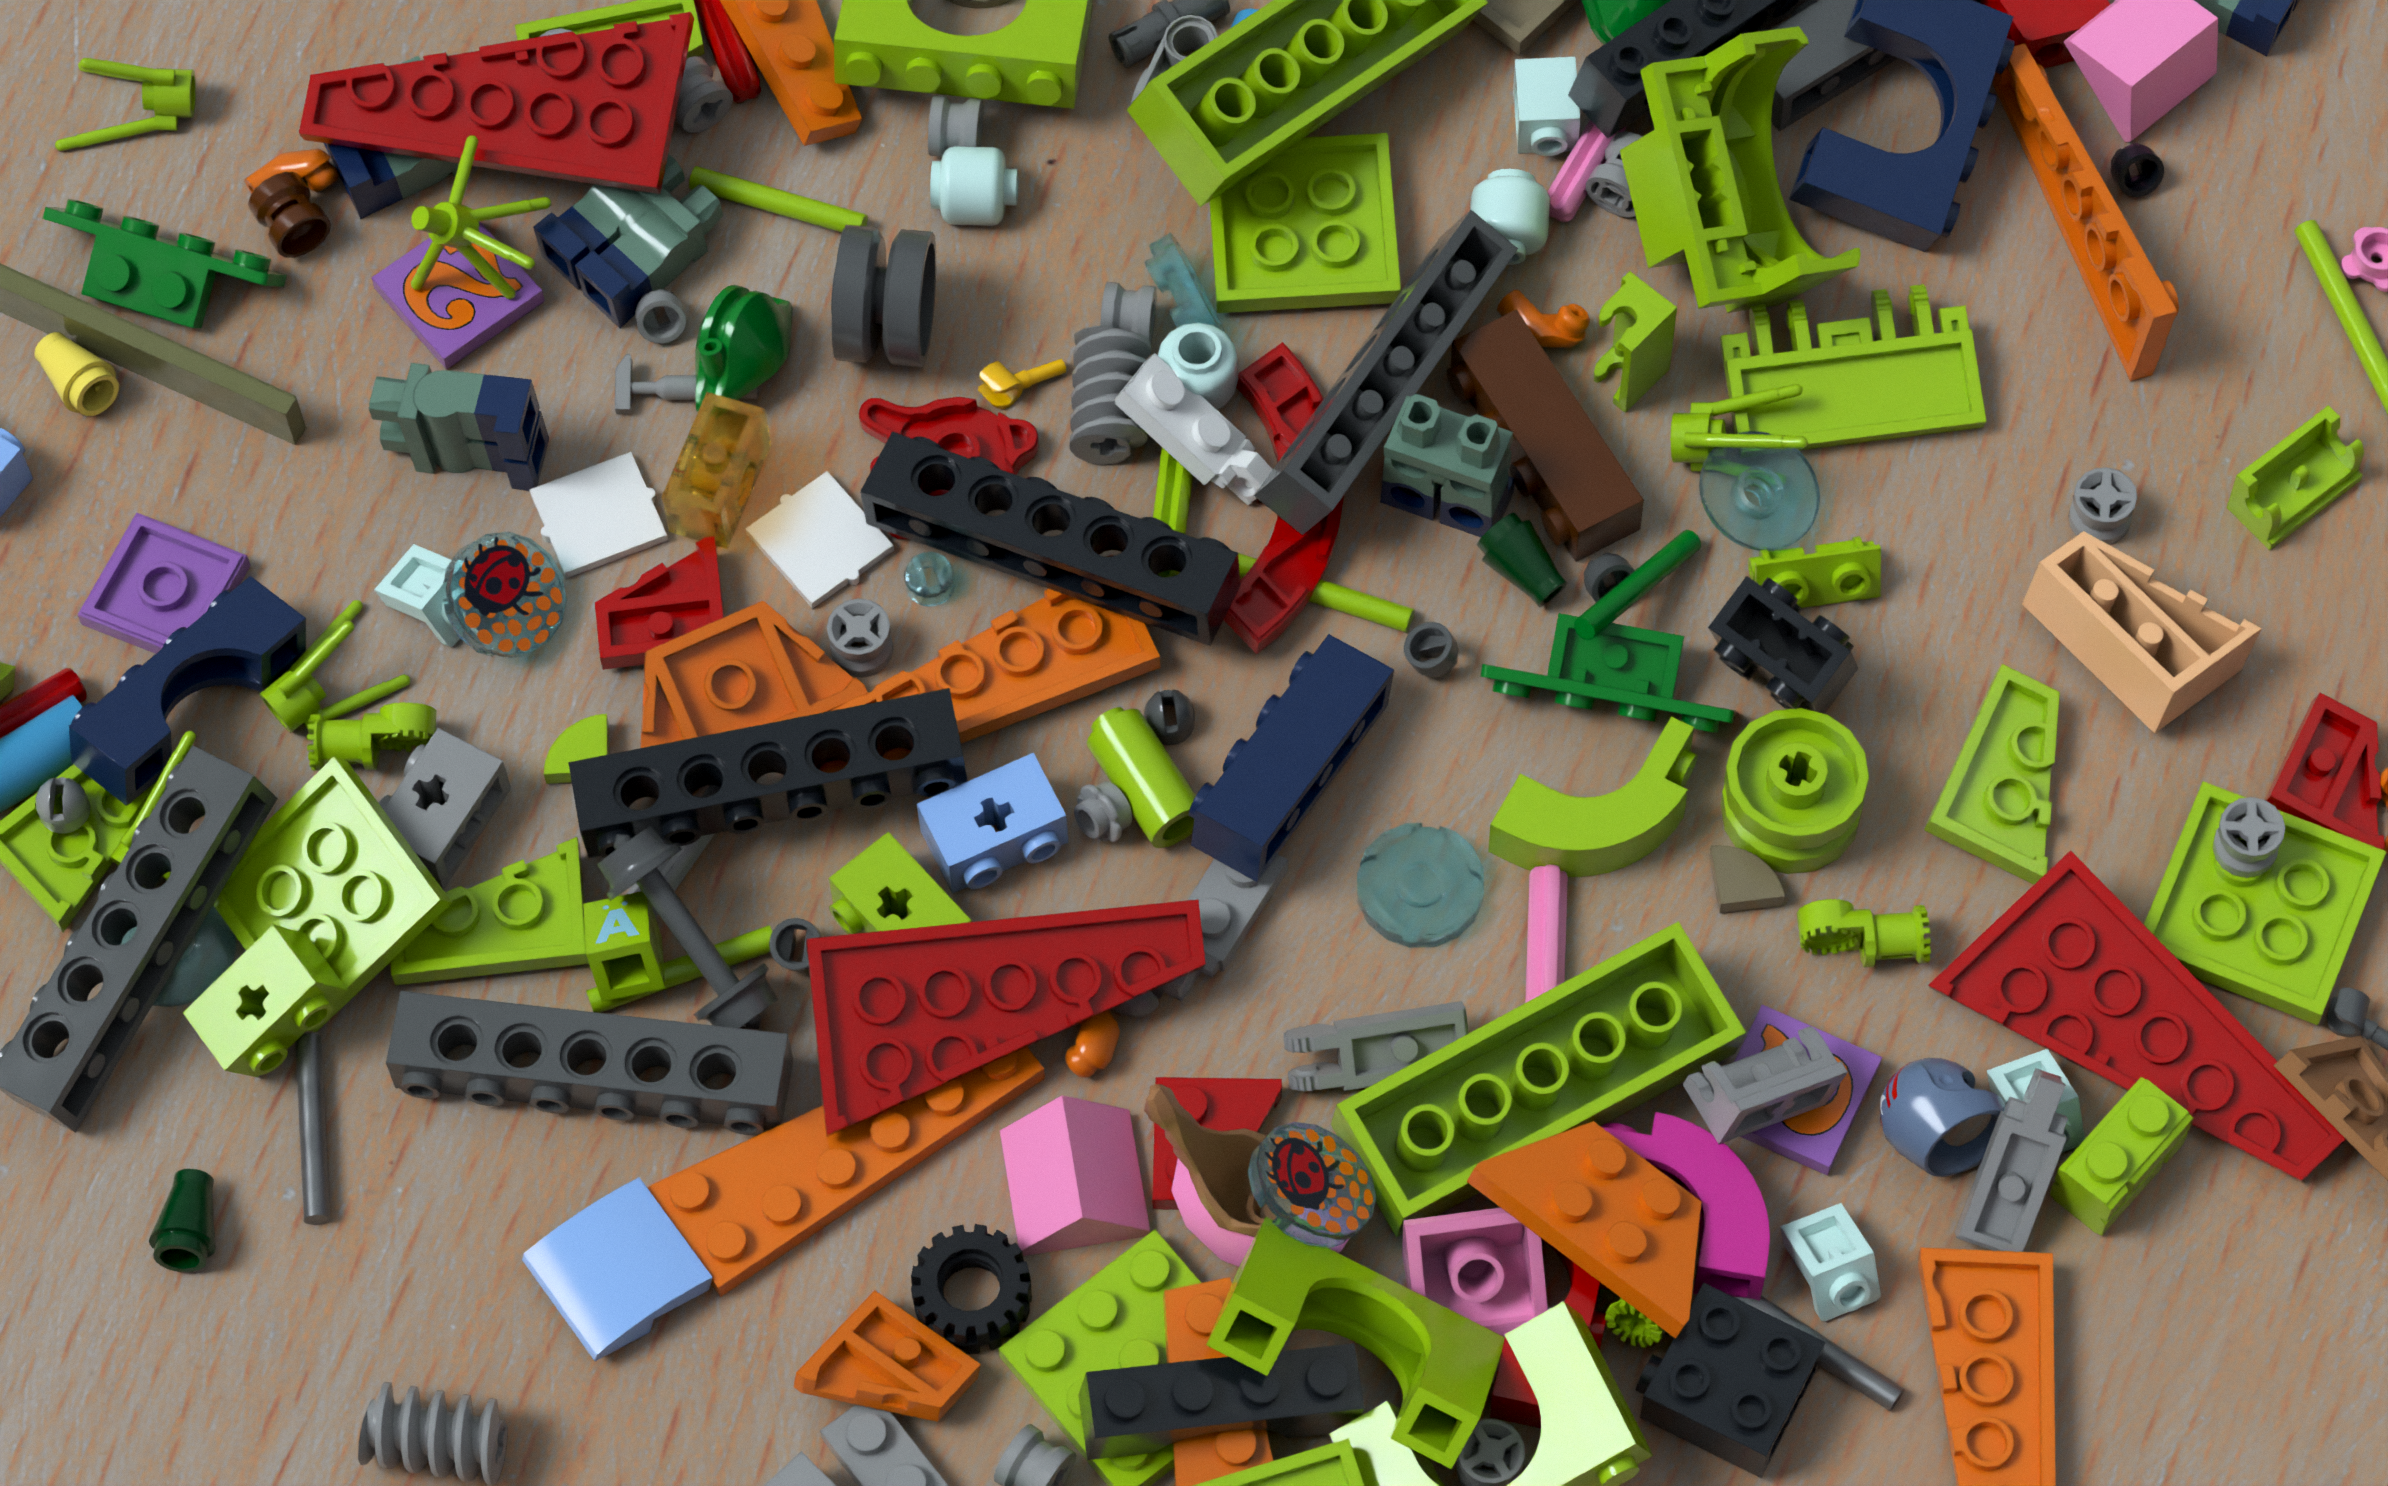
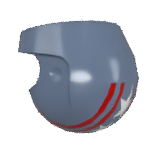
M1924 1058L1909 1062L1889 1079L1880 1099V1123L1886 1140L1900 1155L1933 1176L1947 1177L1965 1172L1981 1164L2000 1111H2004L2006 1105L1997 1094L1987 1090L1974 1089L1975 1077L1964 1066L1942 1058ZM1991 1114L1987 1127L1970 1142L1961 1146H1952L1943 1140V1136L1960 1123L1979 1115Z

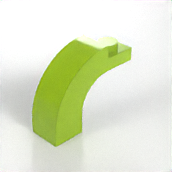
M1671 716L1636 776L1620 789L1596 797L1570 796L1553 790L1520 773L1490 824L1488 852L1530 871L1534 867L1546 866L1548 864L1557 865L1560 871L1566 872L1568 877L1605 874L1641 860L1664 843L1684 818L1688 789L1684 788L1690 778L1698 759V755L1691 752L1694 727Z

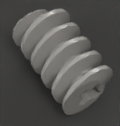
M1110 326L1083 328L1074 334V342L1076 344L1073 350L1075 369L1072 372L1074 391L1071 395L1072 409L1074 411L1070 418L1071 431L1073 432L1069 442L1070 451L1077 458L1087 463L1101 466L1117 464L1127 460L1131 455L1130 450L1141 447L1148 441V434L1114 404V399L1151 354V342L1140 334Z
M384 1382L376 1399L370 1401L360 1431L358 1460L360 1465L368 1464L376 1453L377 1461L381 1468L393 1469L402 1458L404 1467L409 1473H420L429 1461L430 1470L435 1477H446L455 1465L457 1476L461 1481L466 1482L473 1481L482 1469L484 1481L487 1485L493 1486L496 1485L504 1466L508 1426L505 1420L500 1419L497 1399L490 1398L481 1416L473 1414L471 1395L463 1394L455 1411L451 1412L447 1411L445 1391L437 1390L428 1408L421 1407L417 1386H410L402 1403H395L392 1383Z

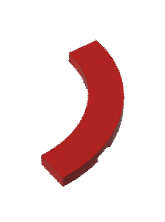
M1283 342L1238 373L1236 388L1248 400L1261 419L1271 440L1278 463L1322 402L1323 397L1320 390L1303 364ZM1344 495L1333 511L1304 535H1301L1281 517L1277 516V521L1267 547H1264L1251 569L1240 580V588L1224 621L1256 654L1260 653L1278 638L1296 619L1312 597L1319 581L1323 578L1338 538Z

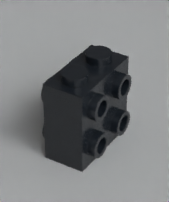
M1746 576L1708 627L1718 643L1713 650L1720 655L1719 660L1744 679L1750 681L1755 673L1766 679L1768 683L1765 688L1771 693L1770 697L1785 709L1804 708L1825 714L1858 670V666L1851 653L1854 646L1848 641L1850 637L1821 615H1818L1813 623L1800 615L1803 609L1796 604L1798 599L1772 579L1767 577L1760 586Z
M1703 1282L1693 1303L1691 1302L1689 1321L1676 1339H1673L1664 1358L1662 1359L1653 1354L1639 1378L1636 1391L1643 1394L1640 1418L1762 1478L1820 1366L1825 1342ZM1667 1332L1665 1333L1666 1335H1668V1336L1674 1338V1337L1671 1336L1669 1333H1667Z

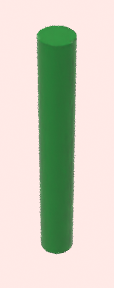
M1684 530L1580 615L1574 621L1576 633L1582 639H1593L1698 552L1701 548V541L1698 535L1691 530Z

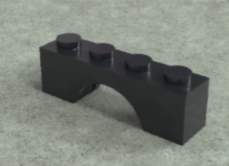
M1354 1343L1281 1351L1268 1376L1230 1357L1086 1372L1078 1394L1087 1460L1155 1453L1177 1441L1230 1430H1268L1278 1432L1286 1438L1330 1434L1360 1417L1365 1409Z

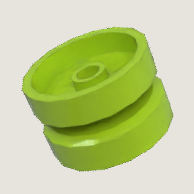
M1804 708L1775 710L1750 722L1732 744L1726 765L1725 784L1720 804L1724 830L1734 846L1756 855L1773 871L1785 874L1813 872L1838 860L1855 840L1869 780L1865 752L1851 730L1827 714Z

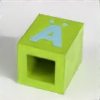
M643 892L617 896L611 901L607 898L584 903L586 956L601 1001L604 1002L665 989L662 936L652 905Z

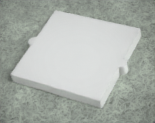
M632 452L529 489L544 526L541 529L542 539L544 542H551L566 579L668 541L667 533L654 506L657 499L655 490L646 487Z
M828 471L792 496L789 494L782 495L780 498L781 504L745 528L747 536L812 609L847 584L857 585L861 574L894 551V545L879 528L866 524L864 511Z

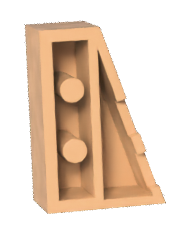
M2083 531L2039 562L2022 605L2155 734L2240 672L2262 628L2246 619L2240 625L2206 607L2208 599L2191 589L2187 595L2178 592L2153 578L2154 569Z

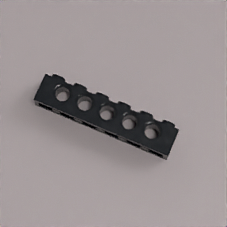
M1670 0L1586 56L1568 96L1608 139L1650 110L1640 72L1641 69L1654 62L1705 56L1740 34L1757 32L1761 29L1769 30L1790 16L1801 4L1808 0Z
M892 432L860 491L866 524L1209 646H1211L1241 585L1238 553L1231 551L1229 547L1216 539L1209 537L1197 539L1172 530L1169 525L1153 517H1143L1142 519L1115 510L1102 499L1096 497H1085L1083 499L1058 490L1053 484L1042 478H1023L1000 470L997 465L985 458L976 456L966 458L943 450L936 442L925 437H914L912 439ZM937 490L949 491L940 496L928 495ZM993 510L1006 511L1005 513L998 516L985 515L986 513ZM1051 530L1063 531V533L1057 536L1042 535ZM1109 550H1117L1121 552L1120 554L1113 557H1104L1100 555L1101 553ZM1169 570L1180 572L1173 577L1158 576L1159 573Z
M950 688L568 762L579 829L588 858L598 856L606 858L615 851L613 846L616 834L630 835L633 838L651 825L667 843H678L679 846H685L696 842L701 836L725 831L734 834H746L760 829L766 823L781 820L812 821L823 817L828 811L853 806L860 809H874L886 805L891 799L914 794L933 797L968 781ZM895 748H905L911 751L900 760L883 758L885 753ZM833 760L848 763L842 770L834 773H826L819 770L825 763ZM767 773H780L784 775L779 782L772 785L756 783L761 776ZM716 785L721 787L717 793L710 797L699 798L693 796L694 792L702 786ZM651 797L657 799L651 807L644 810L629 808L633 802L640 798Z

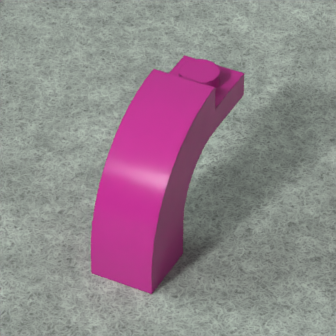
M1655 1112L1652 1135L1637 1133L1633 1128L1619 1123L1601 1125L1603 1129L1701 1201L1698 1231L1699 1259L1693 1294H1698L1704 1282L1732 1297H1743L1760 1301L1769 1255V1219L1761 1191L1741 1159L1726 1144H1718L1714 1136L1705 1129L1689 1121L1664 1113Z

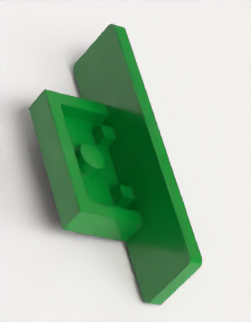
M68 199L66 208L45 207L42 219L96 235L81 292L85 296L187 327L202 328L216 272L263 286L284 287L287 275L270 270L271 259L256 253L236 249L234 257L230 258L214 253L215 242L212 240L181 232L177 241L157 236L160 226L158 224L130 216H123L122 224L101 219L104 208L78 200Z
M1559 613L1547 675L1482 664L1480 677L1494 679L1492 691L1497 693L1530 698L1532 686L1557 691L1555 703L1592 710L1594 698L1619 702L1617 715L1654 722L1657 709L1682 714V722L1693 726L1696 730L1718 733L1720 721L1734 722L1736 710L1673 699L1685 636L1611 623L1593 639L1585 640L1574 629V621L1578 617Z

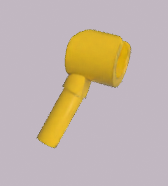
M1058 359L1027 371L1022 370L1013 375L1000 361H995L987 365L980 372L979 378L984 384L978 387V391L994 407L1006 409L1017 401L1023 389L1066 373V365L1062 359Z

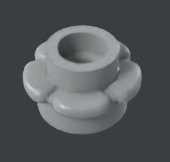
M1104 781L1097 786L1087 784L1081 788V794L1077 797L1078 804L1074 808L1075 819L1080 829L1092 839L1098 838L1101 841L1109 840L1111 842L1119 840L1122 830L1129 827L1132 823V811L1125 795L1116 785L1108 781Z

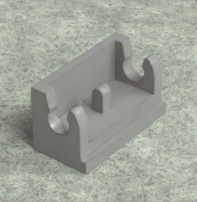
M1809 1026L1798 1030V1035L1802 1043L1807 1047L1811 1060L1806 1053V1049L1796 1037L1785 1040L1780 1046L1724 1066H1720L1717 1062L1712 1061L1702 1065V1074L1696 1072L1688 1075L1682 1085L1718 1144L1826 1105L1848 1071L1842 1062L1836 1061L1816 1029Z

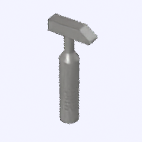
M626 354L615 368L616 414H632V394H657L665 400H695V375H665L656 382H632L633 360L630 354ZM759 386L740 399H758Z

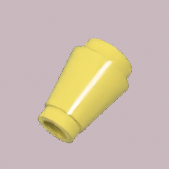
M60 332L46 335L37 344L35 358L40 363L68 410L80 412L85 416H94L105 411L114 402L119 392V383L111 364L71 339L66 338Z

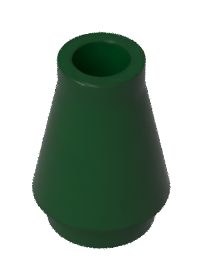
M1515 512L1508 514L1494 524L1477 543V546L1485 554L1482 561L1531 597L1539 607L1544 606L1556 597L1568 583L1557 570L1531 521H1522Z
M182 1169L175 1173L173 1186L149 1238V1243L154 1249L153 1258L160 1266L177 1272H194L205 1267L207 1258L214 1254L216 1249L212 1201L214 1179L210 1174L198 1169Z

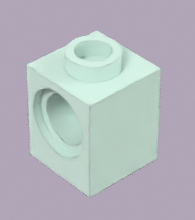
M1576 57L1515 59L1513 99L1518 154L1536 153L1541 156H1554L1562 152L1572 151L1578 141L1580 108L1568 96L1577 77Z

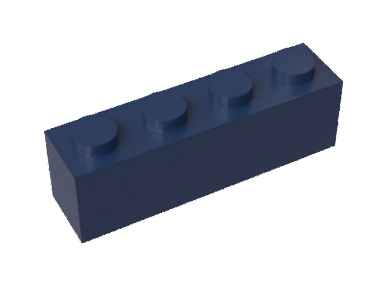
M1330 634L1327 635L1314 654L1305 651L1291 672L1289 678L1290 686L1281 697L1273 694L1264 704L1256 721L1257 729L1250 739L1246 741L1240 738L1233 745L1223 765L1224 773L1216 784L1205 783L1195 796L1189 810V816L1194 818L1191 846L1258 882L1388 706L1394 669Z

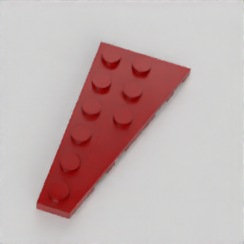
M691 12L669 15L670 19L643 24L632 21L614 24L613 29L577 35L571 31L481 46L479 51L450 56L446 52L423 56L424 60L390 66L379 63L310 75L299 134L307 141L458 164L467 137L474 135L478 139V145L472 166L661 194L694 17Z
M2071 850L1928 985L1929 988L2126 1091H2129L2140 1077L2148 1079L2189 1112L2193 1117L2191 1125L2300 1182L2307 1178L2346 1141L2336 1128L2273 1066L2278 1061Z
M1199 900L808 938L806 945L826 1137L1203 968L1206 962Z

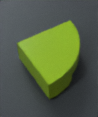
M607 713L584 718L568 727L558 736L545 760L544 777L546 784L571 783L568 762L609 755V721Z

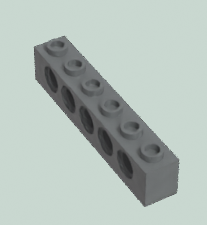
M1472 210L1447 230L1435 243L1254 496L1301 535H1304L1332 512L1394 425L1406 396L1411 397L1416 394L1518 248Z
M193 745L184 760L172 769L167 778L164 793L150 816L142 820L137 826L132 837V845L117 870L110 874L101 885L98 901L82 927L77 929L68 939L64 949V956L48 983L39 988L30 1004V1012L13 1040L6 1043L1 1049L0 1090L23 1106L76 1133L278 799L254 775ZM205 816L202 824L195 831L189 833L191 825L200 817ZM171 871L168 880L162 886L155 889L159 878ZM137 927L134 936L128 942L121 944L125 934L132 928ZM103 982L100 992L94 998L87 1001L91 990ZM69 1038L66 1048L59 1055L53 1057L56 1047L63 1040Z
M400 991L386 1065L395 1088H400L404 1093L422 1099H434L439 1097L440 1093L466 1096L468 1100L485 1106H499L507 1100L530 1103L532 1107L548 1113H565L569 1108L595 1110L598 1115L611 1120L625 1121L632 1119L634 1115L658 1117L662 1122L680 1128H692L697 1126L699 1122L724 1125L728 1130L738 1134L758 1135L764 1129L770 1130L783 1123L793 1055L789 1036L786 1033ZM471 1045L476 1047L474 1052L466 1059L453 1061L446 1058L447 1054L457 1046ZM535 1052L540 1055L539 1059L529 1067L517 1068L510 1065L512 1060L521 1053ZM589 1059H598L605 1062L598 1072L591 1075H580L574 1072L580 1063ZM661 1066L670 1070L663 1079L657 1082H645L639 1079L640 1075L650 1067ZM725 1073L734 1077L732 1083L723 1089L713 1090L703 1086L705 1081L715 1074Z

